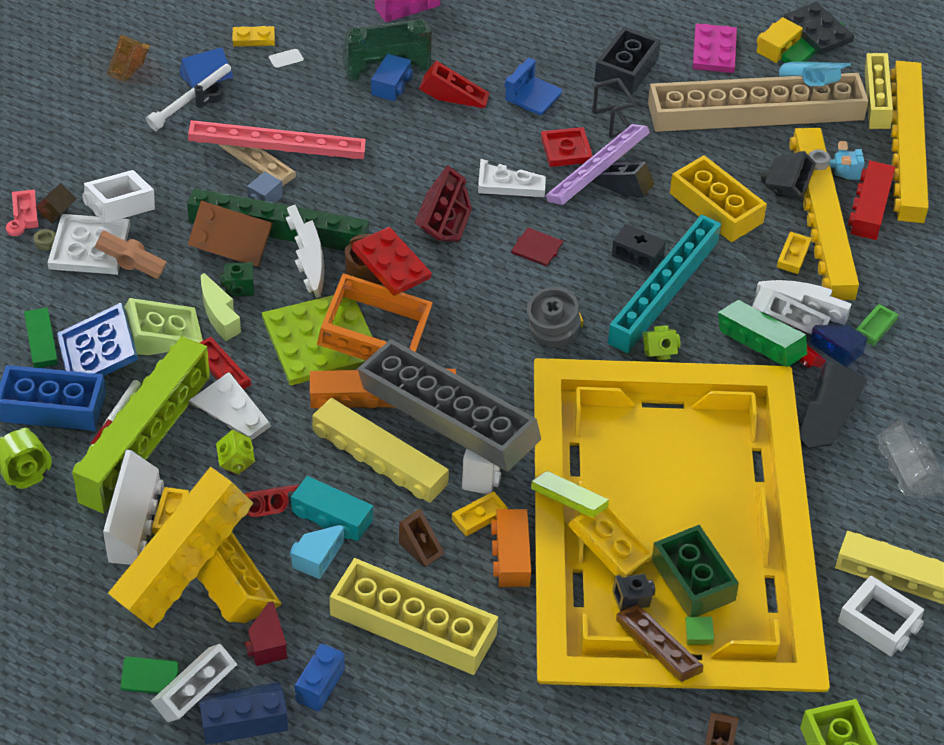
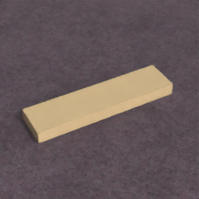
M219 145L259 174L267 172L281 180L282 186L296 177L294 170L261 148Z

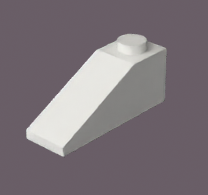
M761 286L752 305L753 308L820 339L831 318Z

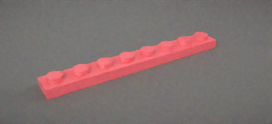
M192 120L188 133V141L198 143H214L350 159H364L366 139Z

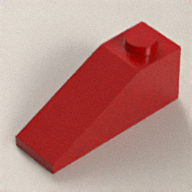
M435 61L425 73L419 88L436 100L485 108L490 92L438 61Z

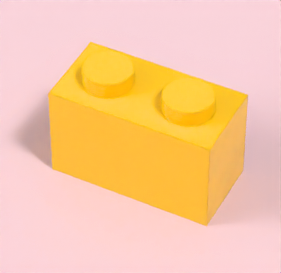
M782 17L779 21L773 23L767 31L762 32L758 36L756 52L777 63L781 60V55L801 38L803 28Z

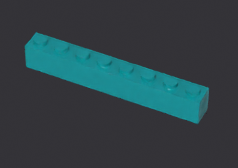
M702 214L611 322L607 344L627 354L643 336V332L647 331L717 245L721 223Z

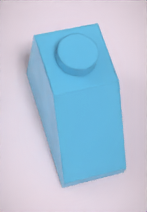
M338 525L304 534L299 543L295 542L291 548L292 568L320 579L344 543V527Z

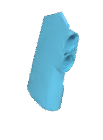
M789 62L780 67L779 75L780 77L802 76L804 82L809 86H824L839 81L841 79V69L851 66V64Z

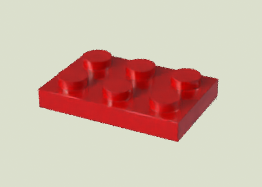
M391 227L358 240L352 245V250L393 296L431 278L432 272Z

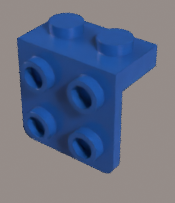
M528 58L517 67L512 75L506 78L504 84L506 87L505 100L535 114L543 115L561 96L562 89L536 78V61Z

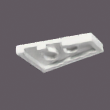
M481 159L478 193L545 197L546 176L524 170L517 172L507 170L505 165L499 164L496 167L489 165L487 160Z
M229 372L189 400L193 406L202 409L208 415L217 418L231 429L251 438V440L271 427L269 421Z

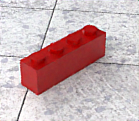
M869 160L868 168L862 169L860 181L864 183L858 184L856 196H860V198L855 197L852 210L856 211V213L851 212L848 222V225L852 226L850 234L877 240L895 166Z

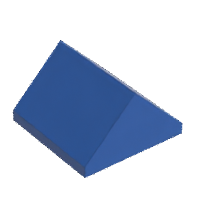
M221 47L182 58L179 73L194 88L223 65L228 64V61ZM230 70V72L216 82L233 78L232 71Z

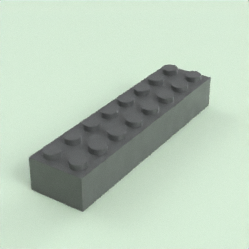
M392 339L357 368L364 390L507 472L542 440L536 418Z

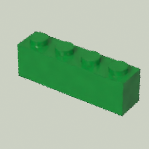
M740 300L735 301L718 312L719 329L723 334L785 367L790 366L807 355L806 335Z

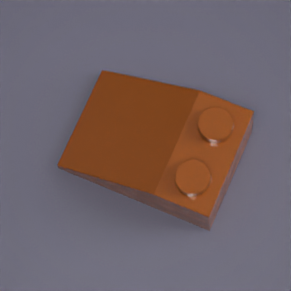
M201 201L188 245L244 263L252 262L254 266L259 267L273 223Z

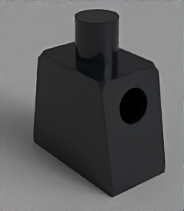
M805 151L778 156L773 160L770 170H764L761 173V180L778 196L803 199L816 162Z

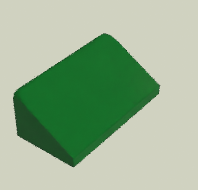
M127 656L123 663L120 689L159 694L180 674L179 663L176 661Z

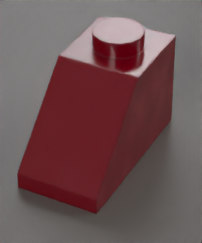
M274 601L268 602L249 628V641L245 642L248 658L253 657L255 666L287 659L286 641Z

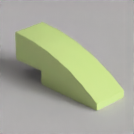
M205 273L202 274L201 286L205 311L217 333L225 341H228L241 333L240 317L234 312L233 299Z

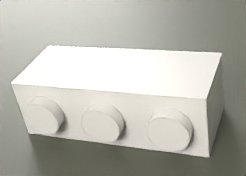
M221 644L209 647L150 702L167 722L178 720L225 677L237 663Z

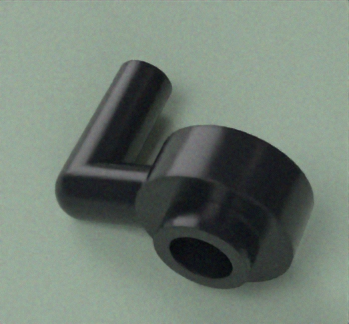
M216 82L204 91L201 85L194 87L197 108H203L208 102H219L224 97L223 86L220 83Z

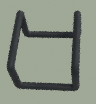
M618 78L595 85L592 106L593 114L611 110L609 137L615 138L623 132L613 134L615 112L628 128L630 124L620 110L636 106V101ZM618 83L631 101L629 104L618 107L611 105L597 109L599 87Z

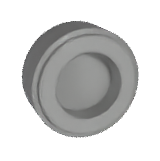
M813 150L809 153V156L816 162L815 170H825L829 167L831 158L827 152Z

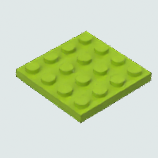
M334 295L262 312L263 322L290 386L310 381V371L354 370L366 361L317 345L322 323ZM343 297L333 325L372 337L357 302Z

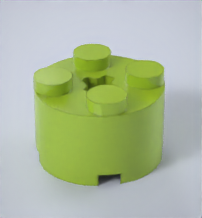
M22 428L4 437H0V474L5 482L19 489L28 488L39 483L44 478L42 474L45 470L48 469L49 471L52 459L38 437L28 428Z

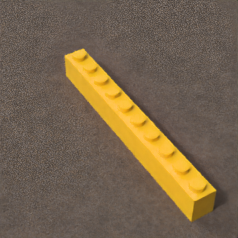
M896 61L894 69H890V81H892L891 94L893 95L891 123H894L891 129V137L895 138L892 141L891 151L895 152L892 158V166L896 167L892 181L896 182L893 188V196L897 197L894 201L893 211L897 212V221L924 223L928 211L921 63Z
M795 128L794 136L790 138V150H794V153L805 151L808 155L813 150H823L826 152L821 128ZM829 164V167L825 170L814 169L804 195L803 208L804 211H808L807 225L811 227V242L815 243V259H819L818 274L823 276L822 287L832 290L831 297L840 300H855L859 282Z

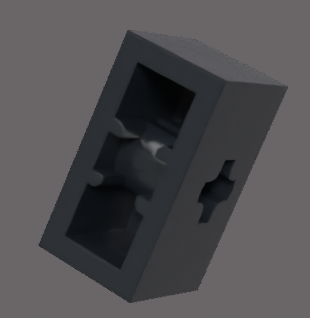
M625 224L613 240L611 256L653 272L664 257L666 240Z

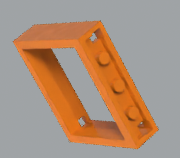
M342 274L322 323L317 345L368 360L387 343L386 341L333 325L342 299L346 297L419 321L409 348L416 352L433 302L402 292L393 296L384 286Z

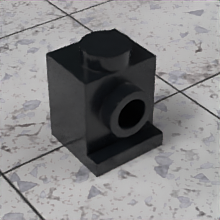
M645 574L628 577L615 576L612 592L619 611L621 612L635 605H639L641 608L650 607L652 597L655 595L654 582L652 580L647 581Z

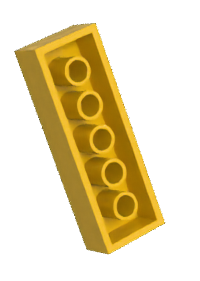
M210 467L108 594L153 629L163 619L170 606L180 598L182 591L191 580L196 578L199 570L207 560L215 554L216 549L223 540L231 534L240 519L248 513L253 502L235 484Z

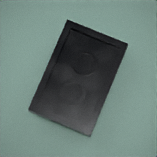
M816 1L784 14L783 18L803 28L801 37L820 55L849 44L854 40V34Z

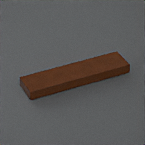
M639 605L616 614V621L680 682L703 673L704 665Z

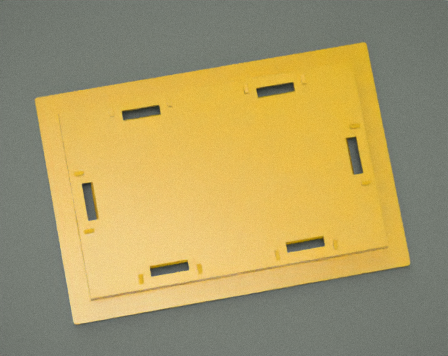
M536 358L534 360V418L537 419L542 440L535 445V479L549 471L609 499V505L652 551L654 542L700 524L739 582L736 601L698 616L712 617L714 644H687L685 618L688 616L652 560L630 575L645 574L647 581L652 580L654 582L655 595L652 597L650 607L642 609L692 655H702V660L698 661L704 665L703 673L680 682L616 621V614L620 611L612 592L615 575L568 526L571 520L580 515L581 512L535 491L537 682L539 684L828 692L830 684L792 368L790 366ZM642 403L683 404L684 409L642 407ZM570 446H579L580 477L570 476ZM752 451H761L764 482H755ZM573 572L583 573L584 607L573 606ZM765 578H774L777 613H768Z

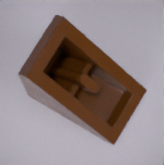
M421 509L416 510L399 522V544L423 567L428 566L445 553Z
M711 712L704 745H734L738 718Z

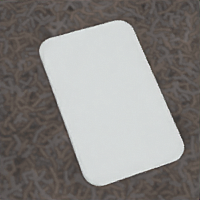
M298 49L269 56L274 67L303 61V57Z

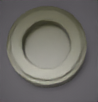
M49 229L36 232L33 237L35 247L39 250L52 249L56 233Z

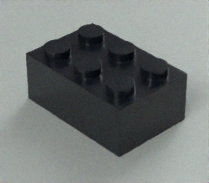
M622 27L596 61L594 81L600 83L618 78L625 85L629 93L633 95L658 61L661 40ZM618 83L606 85L623 92Z

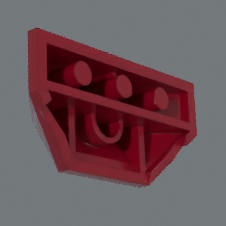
M447 165L426 193L414 223L438 241L458 242L462 236L472 211L469 194L465 187V177Z

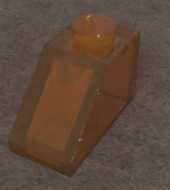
M120 35L107 75L126 82L143 65L150 45Z

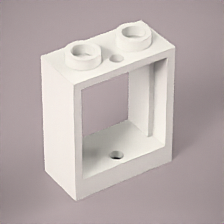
M134 170L84 183L85 192L82 197L85 205L89 206L95 215L99 216L105 223L155 209L154 189Z
M870 575L842 607L838 623L892 657L897 650H904L910 640L909 636L911 633L916 635L924 623L921 620L924 609ZM872 598L907 619L894 635L860 613Z

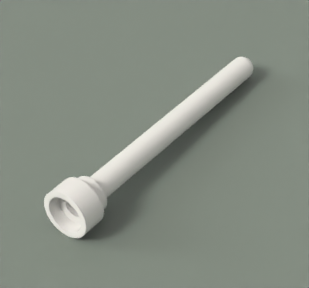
M229 64L223 65L198 85H201L204 91L230 72L231 66ZM194 88L161 112H152L146 117L148 125L154 131L162 128L166 118L195 98Z

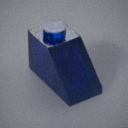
M815 325L812 328L809 343L847 368L864 353L868 338L849 325Z

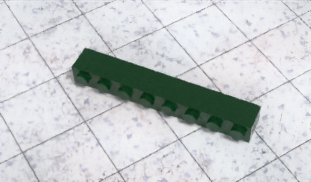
M196 188L193 189L187 202L190 223L195 222L200 203L204 201L271 222L273 224L269 237L296 242L294 238L298 236L296 229L291 230L286 220V217L289 216L287 210L290 207L289 205ZM297 207L304 224L313 220L321 247L345 251V247L350 244L352 238L362 234H369V220Z

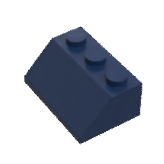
M279 682L205 694L199 700L205 745L288 731L286 705Z

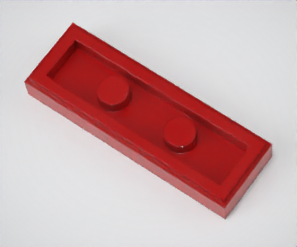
M212 337L200 342L207 346L209 372L216 380L229 372L242 389L251 386L250 378Z

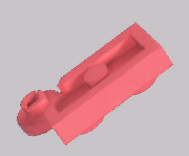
M35 190L12 192L14 220L6 225V232L10 236H19L23 234L25 229L39 227L37 209L35 208L37 206Z

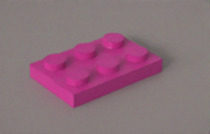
M696 24L692 69L734 73L737 27Z

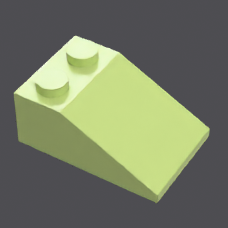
M129 298L125 305L137 354L153 355L168 352L171 345L176 344L181 336L198 343L203 341L194 307Z

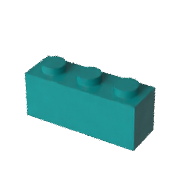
M309 476L305 477L291 496L292 512L302 519L307 518L324 529L338 525L343 526L344 538L346 539L351 538L358 542L373 521V505Z

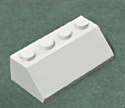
M126 450L103 531L109 563L131 565L147 546V535L151 536L152 515H156L158 500L156 499L163 492L164 481L160 480L159 469L131 450Z

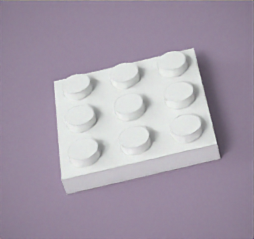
M62 214L48 259V268L118 275L120 265L117 263V259L94 247L103 230L127 241L130 219H119L105 223L100 217Z

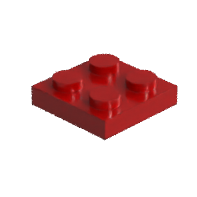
M584 127L541 131V140L549 167L584 164L593 157Z

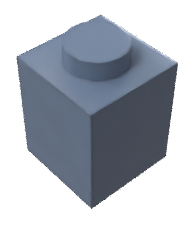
M263 172L247 186L248 198L276 203L283 197L282 181L267 172Z

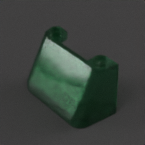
M422 19L354 27L348 30L342 52L348 81L359 80L360 72H367V65L382 63L387 54L411 60V66L415 64L420 67L421 72L428 71L431 67L432 31L430 25Z

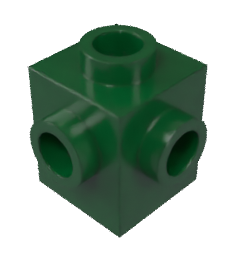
M253 263L224 264L225 273H220L221 287H225L226 293L230 297L254 295Z

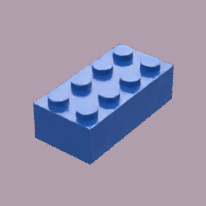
M6 365L0 382V422L96 431L106 396L104 375Z

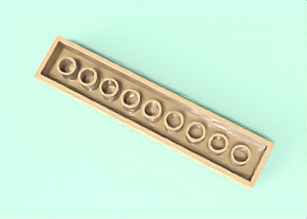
M859 73L841 74L839 81L824 86H809L804 82L802 76L650 84L648 106L655 132L861 121L865 119L869 102Z

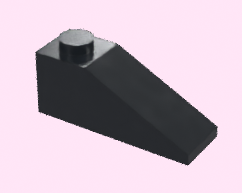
M614 162L591 181L625 197L636 198L647 195L654 185L646 162Z

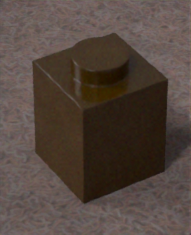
M60 183L35 208L52 224L77 198Z

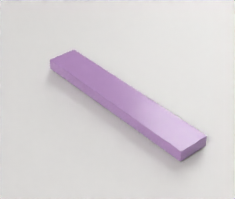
M630 125L547 193V201L561 205L566 203L650 133L648 126Z

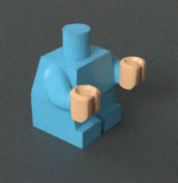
M839 141V151L835 153L834 159H830V168H834L836 176L848 180H860L864 167L862 149H855V151L849 152L847 151V142Z

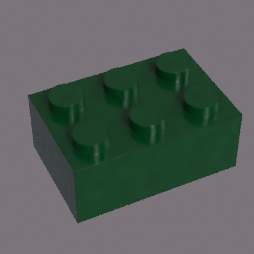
M700 524L654 542L652 562L688 617H698L736 601L739 582Z

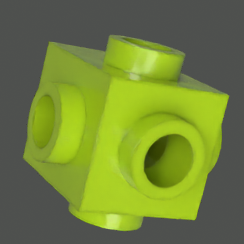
M668 325L654 326V331L643 332L645 356H657V360L671 359V354H678L677 348H680L681 343L680 336L676 334V330L669 329Z
M231 430L216 443L219 465L225 470L240 474L255 462L251 438L235 430Z

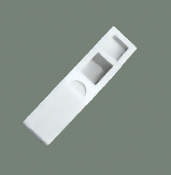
M296 205L287 208L289 216L286 217L290 229H296L298 236L294 237L299 247V250L296 251L299 259L295 260L299 272H305L307 279L303 281L308 292L313 291L315 297L319 298L321 297L324 283V257L320 239L313 220L304 224Z
M784 280L761 281L757 285L755 299L761 286L831 317L830 320L845 325L848 320L851 303L831 297V289L809 283Z

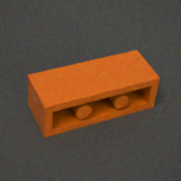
M497 509L496 520H491V535H496V540H492V556H497V561L493 562V577H498L499 587H530L531 562L527 509Z

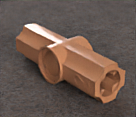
M105 230L100 234L94 247L116 258L117 263L126 270L136 268L156 279H159L167 261L145 251L143 244L134 239L125 241Z

